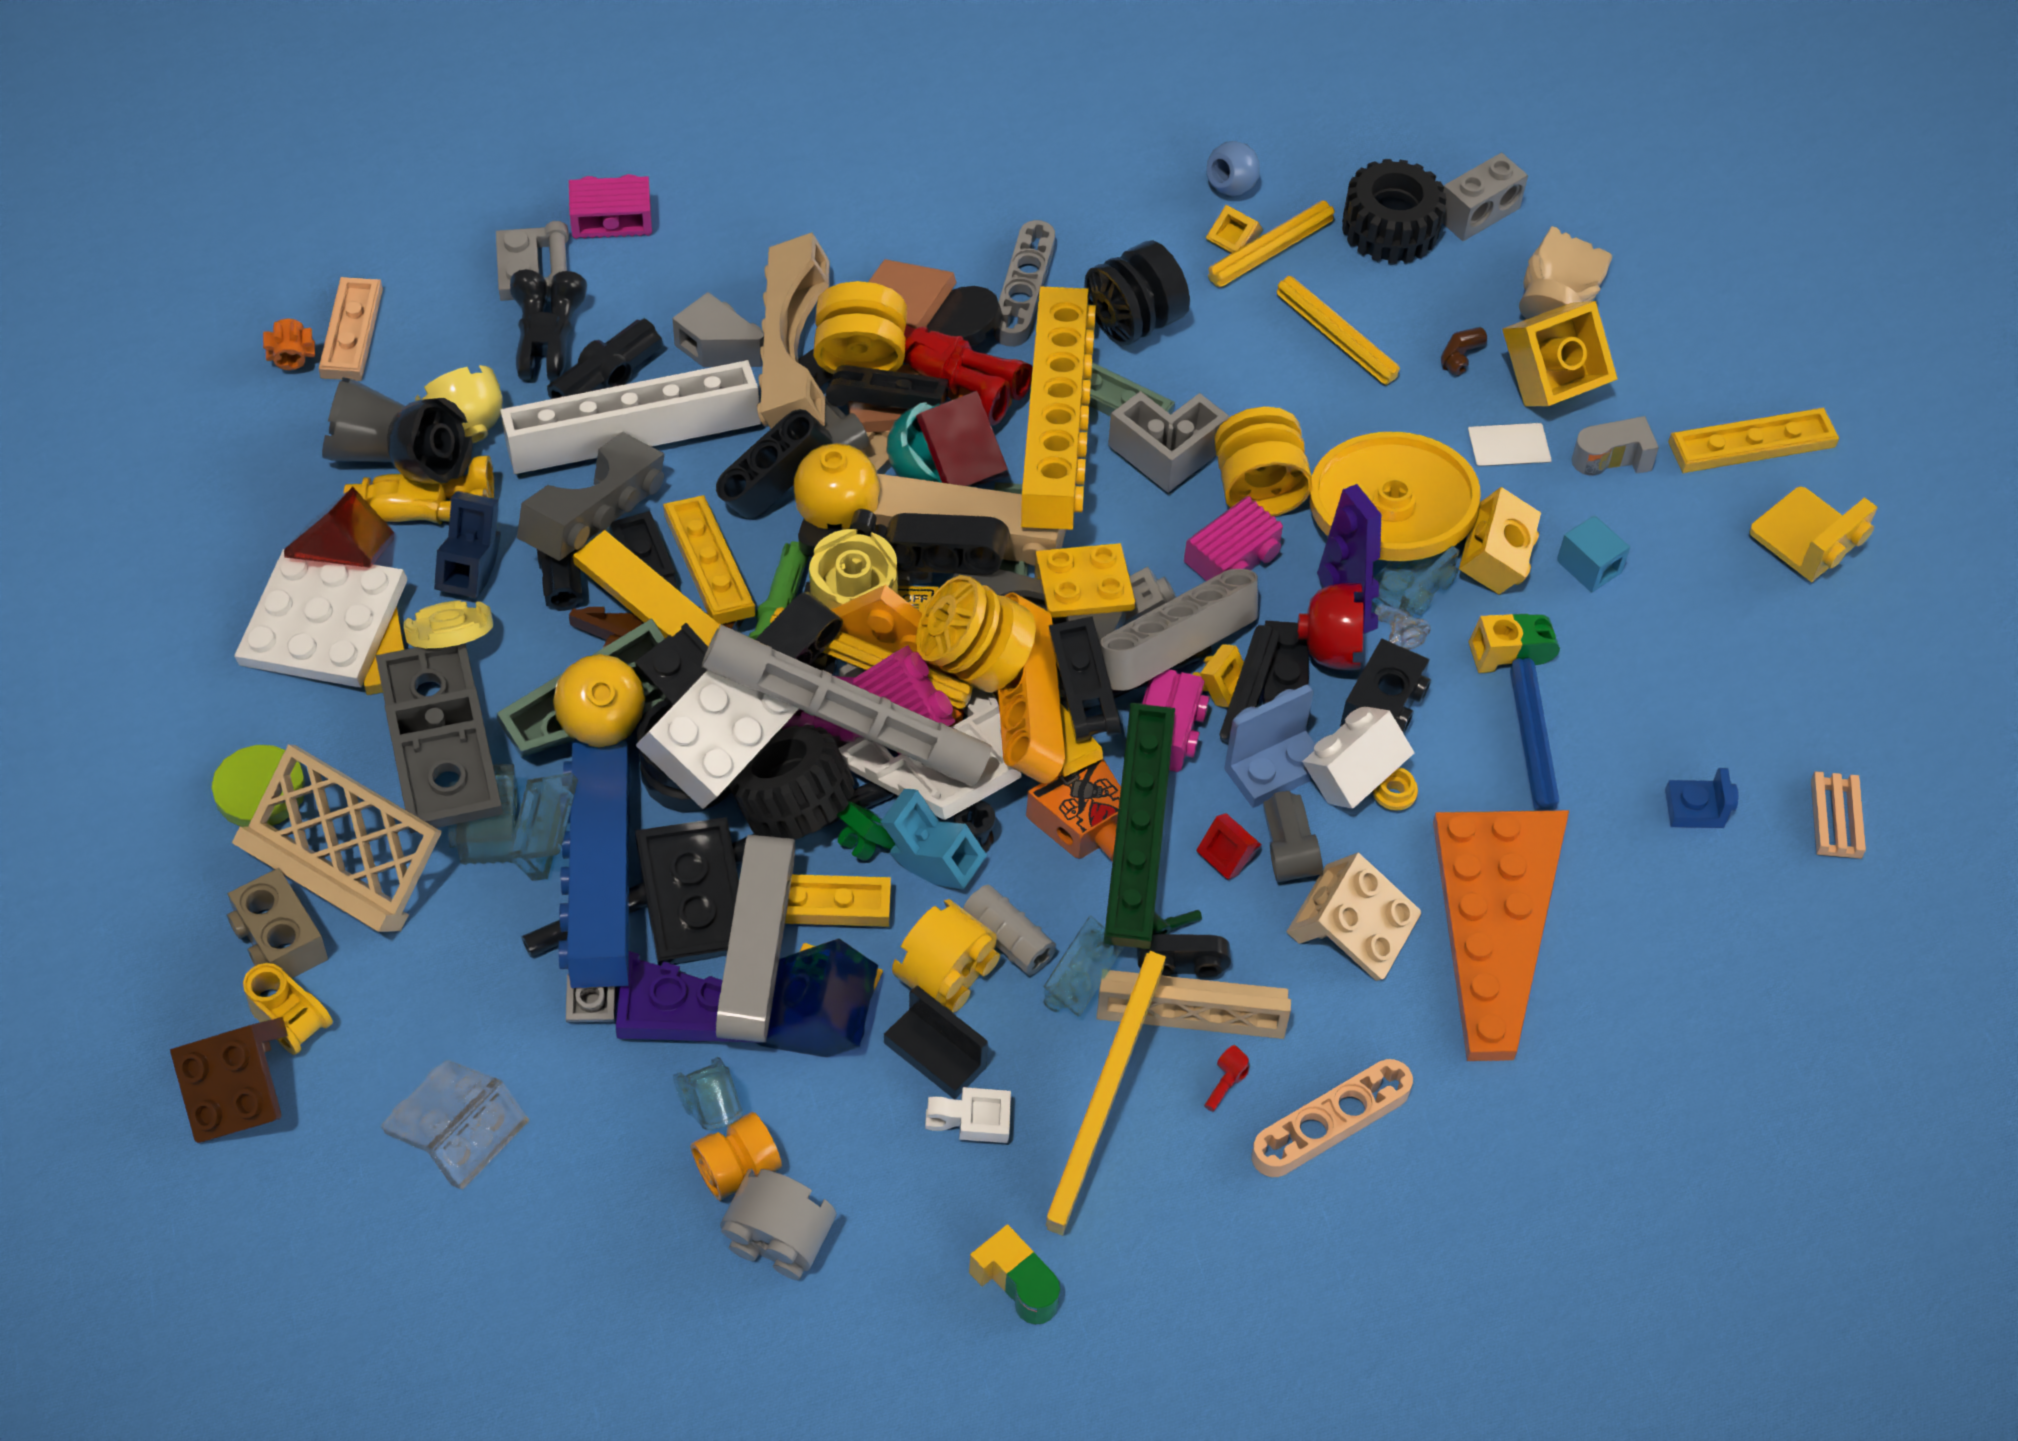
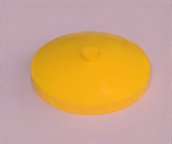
M1376 432L1354 437L1326 453L1318 462L1312 474L1310 508L1317 525L1327 536L1332 526L1342 490L1358 484L1382 514L1380 559L1378 560L1413 561L1443 553L1460 543L1469 534L1476 523L1479 513L1480 484L1471 465L1451 447L1418 434Z

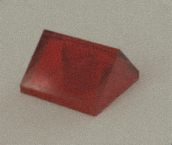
M352 486L305 526L284 549V557L371 568L394 541V531Z

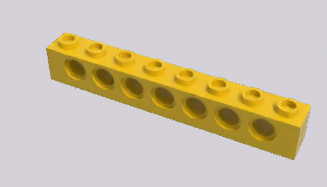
M1040 286L1022 484L1021 527L1073 530L1074 512L1083 513L1084 486L1076 485L1085 484L1086 459H1078V457L1086 458L1087 432L1080 431H1088L1089 406L1084 405H1090L1091 380L1083 379H1091L1093 355L1091 354H1093L1096 305H1088V289Z

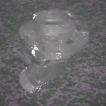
M1380 604L1375 610V613L1378 615V621L1390 624L1392 631L1389 635V641L1405 649L1411 650L1422 645L1431 631L1428 621L1412 617L1409 612L1403 609Z

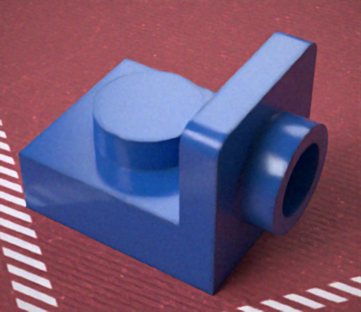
M1718 768L1713 781L1669 780L1665 788L1670 827L1724 828L1731 811H1736L1738 806V788L1736 784H1731L1728 768Z

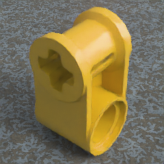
M270 963L258 964L246 973L243 987L250 1012L259 1022L283 1017L288 1036L276 1040L292 1055L301 1051V1044L321 1027L327 1029L333 1024V1020L325 1007L311 993L304 991L279 966ZM266 990H278L275 994L268 997L259 996Z

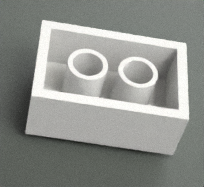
M707 669L636 746L704 809L719 796L799 708Z

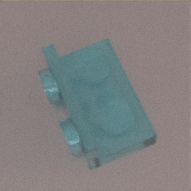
M1451 546L1443 555L1437 554L1413 561H1390L1374 577L1379 582V596L1372 599V605L1402 625L1415 613L1421 615L1430 605L1434 594L1440 588L1443 590L1447 589L1455 580L1459 568L1456 567L1459 550Z

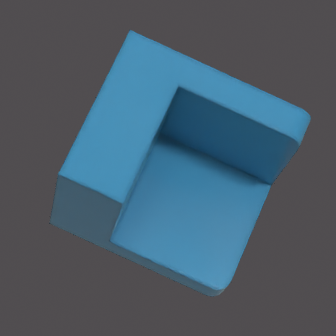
M1592 516L1564 534L1557 561L1593 593L1622 573L1630 546L1597 516Z

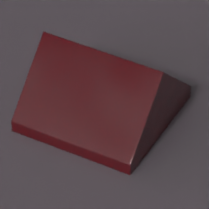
M977 391L916 415L942 483L975 487L1010 475Z

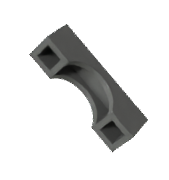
M622 432L598 449L594 486L581 489H566L547 485L521 503L517 539L560 561L575 549L578 550L583 547L587 540L598 532L606 530L613 521L625 512H631L636 504L650 494H655L660 489L664 480L662 467L665 454Z

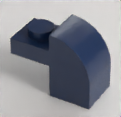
M456 491L451 497L448 538L437 550L434 590L477 598L484 589L495 565L501 532L496 531L498 499Z

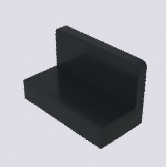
M915 986L909 993V1010L884 1033L885 1045L954 1100L962 1093L963 1087L967 1088L986 1069L988 1041L919 986Z

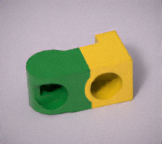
M1539 614L1480 616L1468 641L1478 673L1495 672L1498 665L1512 664L1518 658L1522 660L1530 658L1534 661L1535 665H1541L1554 659L1560 652L1549 617Z
M1008 1224L970 1254L969 1274L982 1287L993 1279L1015 1301V1309L1021 1319L1036 1325L1044 1324L1054 1317L1059 1303V1280Z

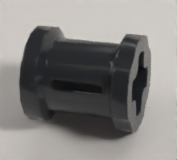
M980 800L955 814L954 821L955 823L966 824L976 840L977 837H981L980 845L985 853H987L994 842L992 829L996 818L995 811L991 805ZM971 811V820L968 821V813Z

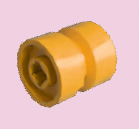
M750 1112L729 1123L726 1137L719 1132L715 1134L710 1133L690 1145L695 1164L705 1184L719 1201L737 1192L748 1169H753L757 1177L761 1169L776 1172L782 1167L781 1158L773 1138L760 1117L754 1112Z

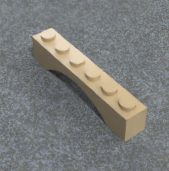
M813 232L769 247L768 265L764 268L767 290L763 293L766 307L765 319H762L764 346L760 348V355L763 361L762 374L759 375L761 402L757 404L759 418L765 427L773 428L787 414L798 409L808 411L825 426V396L808 369L799 364L798 361L799 339L806 319L815 306L818 296L829 288L830 260Z

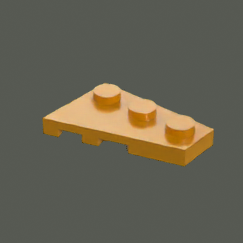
M883 585L837 608L831 609L843 619L840 631L893 653L909 645L912 652H917L916 634L922 613L887 585ZM926 662L929 668L959 679L955 673L945 672L938 665Z

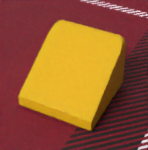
M1225 205L1205 238L1222 249L1233 253L1257 239L1262 233L1263 228L1259 222Z

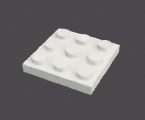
M283 549L234 657L239 666L361 688L407 583V576L403 569Z

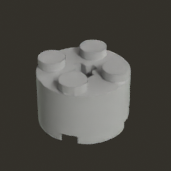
M748 1169L720 1223V1227L722 1229L721 1232L732 1240L728 1248L739 1257L755 1261L758 1255L775 1262L773 1268L780 1274L794 1280H800L803 1272L811 1268L837 1216V1212L825 1199L820 1207L808 1198L812 1190L787 1176L761 1169L756 1177L753 1169Z

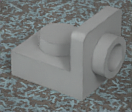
M1148 566L1129 576L1135 598V609L1126 612V624L1176 598L1175 592L1166 577L1158 579Z

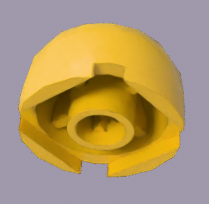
M839 443L822 445L812 450L798 465L793 486L797 510L805 521L823 529H828V524H842V529H848L856 510L866 509L873 513L876 511L880 493L877 472L873 463L862 451L851 445Z
M603 654L583 657L568 666L557 681L553 698L556 719L565 733L573 739L594 747L615 745L630 736L642 719L646 701L643 684L633 668L617 657Z

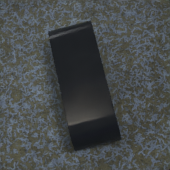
M798 409L790 412L720 475L716 483L718 497L743 518L751 519L759 516L794 485V477L798 465L812 450L822 445L832 444L830 432L808 411Z
M900 513L890 519L883 538L889 542L896 553L898 571L987 575L998 571L1010 538V531L1003 521L989 516Z
M807 591L793 599L755 640L771 646L772 649L811 665L837 637L842 628L843 619Z

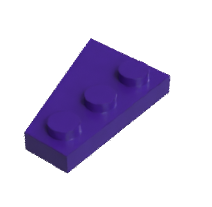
M1358 484L1342 490L1317 575L1324 587L1341 583H1361L1363 592H1354V602H1363V634L1378 629V615L1374 612L1371 613L1372 599L1379 596V582L1373 578V561L1380 559L1382 514Z
M629 951L628 986H620L616 1019V1037L618 1039L760 1043L756 1041L717 1038L716 1021L723 980L712 976L705 979L680 972V966L663 962L662 966L640 960V954Z

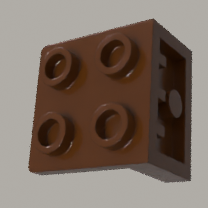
M283 1017L251 1024L170 1049L195 1142H204L281 1118L282 1114L265 1052L271 1051L269 1041L288 1036Z

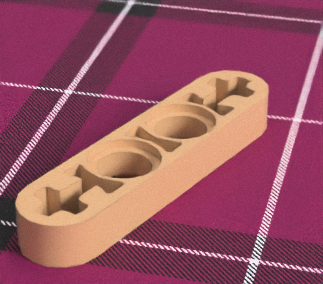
M1395 1059L1382 1060L1265 1128L1256 1136L1251 1155L1254 1167L1261 1174L1268 1177L1286 1175L1400 1107L1407 1101L1413 1084V1075L1410 1069L1403 1062ZM1383 1077L1389 1082L1399 1081L1397 1090L1390 1085L1378 1091L1375 1101L1372 1093L1380 1088ZM1346 1097L1357 1098L1363 1103L1365 1111L1357 1116L1345 1114L1339 1106V1101ZM1306 1120L1319 1121L1324 1125L1326 1134L1318 1139L1309 1138L1302 1133L1300 1124ZM1290 1133L1293 1142L1284 1148L1282 1159L1279 1160L1276 1155L1268 1157L1265 1155L1268 1145L1273 1150L1286 1145Z

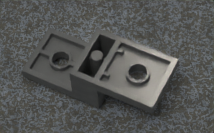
M466 643L445 648L425 649L416 647L375 655L405 810L435 828L502 815L501 801ZM425 682H436L441 686L440 690L432 696H423L417 692L418 687ZM444 772H455L460 776V780L451 787H441L435 783L436 778ZM409 828L410 833L417 832L414 829Z

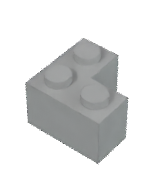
M1140 391L1111 413L1108 446L1166 492H1170L1216 456L1214 436L1219 426L1230 416L1200 393L1170 415Z

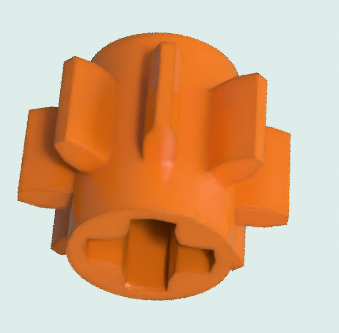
M290 318L281 319L274 322L273 332H263V348L266 349V360H273L274 364L281 369H298L304 366L305 357H315V340H312L311 327L304 328L303 324L298 320Z

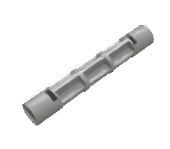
M720 624L705 653L701 665L703 668L804 710L809 715L822 718L858 734L870 742L874 741L972 787L980 779L989 760L992 748L990 744L897 705L883 696L879 697L832 676L827 671H821L772 649L771 646L762 644Z

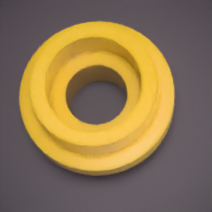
M1399 767L1372 792L1375 800L1381 806L1389 810L1398 811L1409 808L1415 802L1418 786L1413 775L1406 769ZM1390 789L1398 790L1400 793L1391 792Z

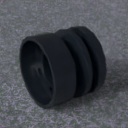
M1154 240L1144 241L1124 251L1121 257L1110 258L1104 264H1098L1090 268L1085 275L1084 288L1088 289V305H1096L1095 320L1101 330L1120 346L1130 345L1136 342L1139 337L1150 335L1154 328H1163L1183 318L1189 311L1190 295L1182 269L1174 256L1162 244Z

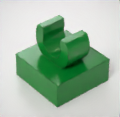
M848 801L849 804L845 810L837 814L840 819L849 825L840 833L838 843L852 849L858 841L851 854L864 861H867L873 855L876 844L891 850L895 842L881 824L882 818L873 811Z

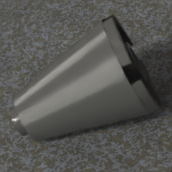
M342 377V381L338 384L328 422H330L329 434L332 435H325L322 458L331 461L392 462L387 446L388 428L393 417L405 405L352 378Z

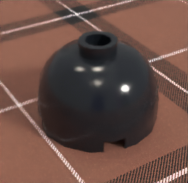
M445 398L418 400L402 408L393 417L387 434L388 453L396 469L408 479L428 485L448 483L451 479L461 477L470 463L473 446L472 437H465L462 423L468 422L464 413L455 403Z

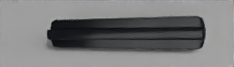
M1258 625L1252 636L1219 734L1220 739L1227 742V744H1229L1233 719L1242 710L1248 707H1257L1280 638V632L1271 625Z

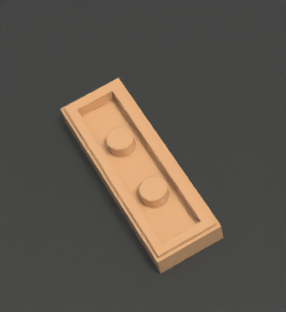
M340 277L319 364L320 378L342 380V377H347L356 381H362L383 291L381 280Z

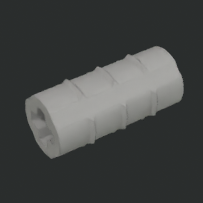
M991 885L982 886L969 897L963 906L965 911L995 932L997 936L995 948L1000 949L1009 958L1010 962H1014L1027 975L1030 976L1037 973L1046 966L1054 955L1056 943L1041 931V927L1035 926L1025 917L1024 912H1020L1009 902V898L1003 897Z

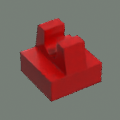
M1225 813L1216 816L1196 851L1229 880L1240 874L1243 867L1255 857L1262 844Z

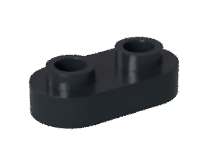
M1157 934L1152 935L1150 950L1137 948V962L1140 969L1146 954L1150 951L1166 956L1161 976L1196 974L1202 978H1212L1220 975L1231 964L1230 943L1227 939L1217 935Z

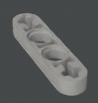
M1029 221L1020 229L999 299L1003 316L1000 326L994 332V337L1002 345L1019 346L1029 338L1038 308L1040 286L1044 287L1054 252L1055 230L1045 221ZM1035 238H1040L1038 250L1031 249ZM1023 264H1033L1039 270L1033 273H1026L1021 271L1019 267ZM1017 292H1023L1031 298L1024 302H1017L1010 298V296ZM1011 315L1018 317L1014 328H1008L1011 322Z

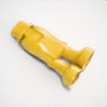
M489 455L474 457L469 465L468 474L458 479H451L448 483L420 484L402 474H386L374 477L373 482L370 477H364L362 484H345L342 499L343 513L361 514L363 520L383 522L426 520L436 524H442L443 521L449 522L451 501H447V499H451L456 491L494 499V472L491 457Z

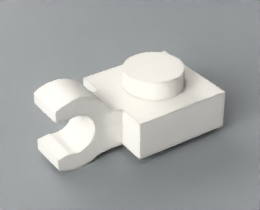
M963 1087L961 1100L928 1097L925 1129L944 1131L960 1126L959 1140L1008 1143L1011 1091Z

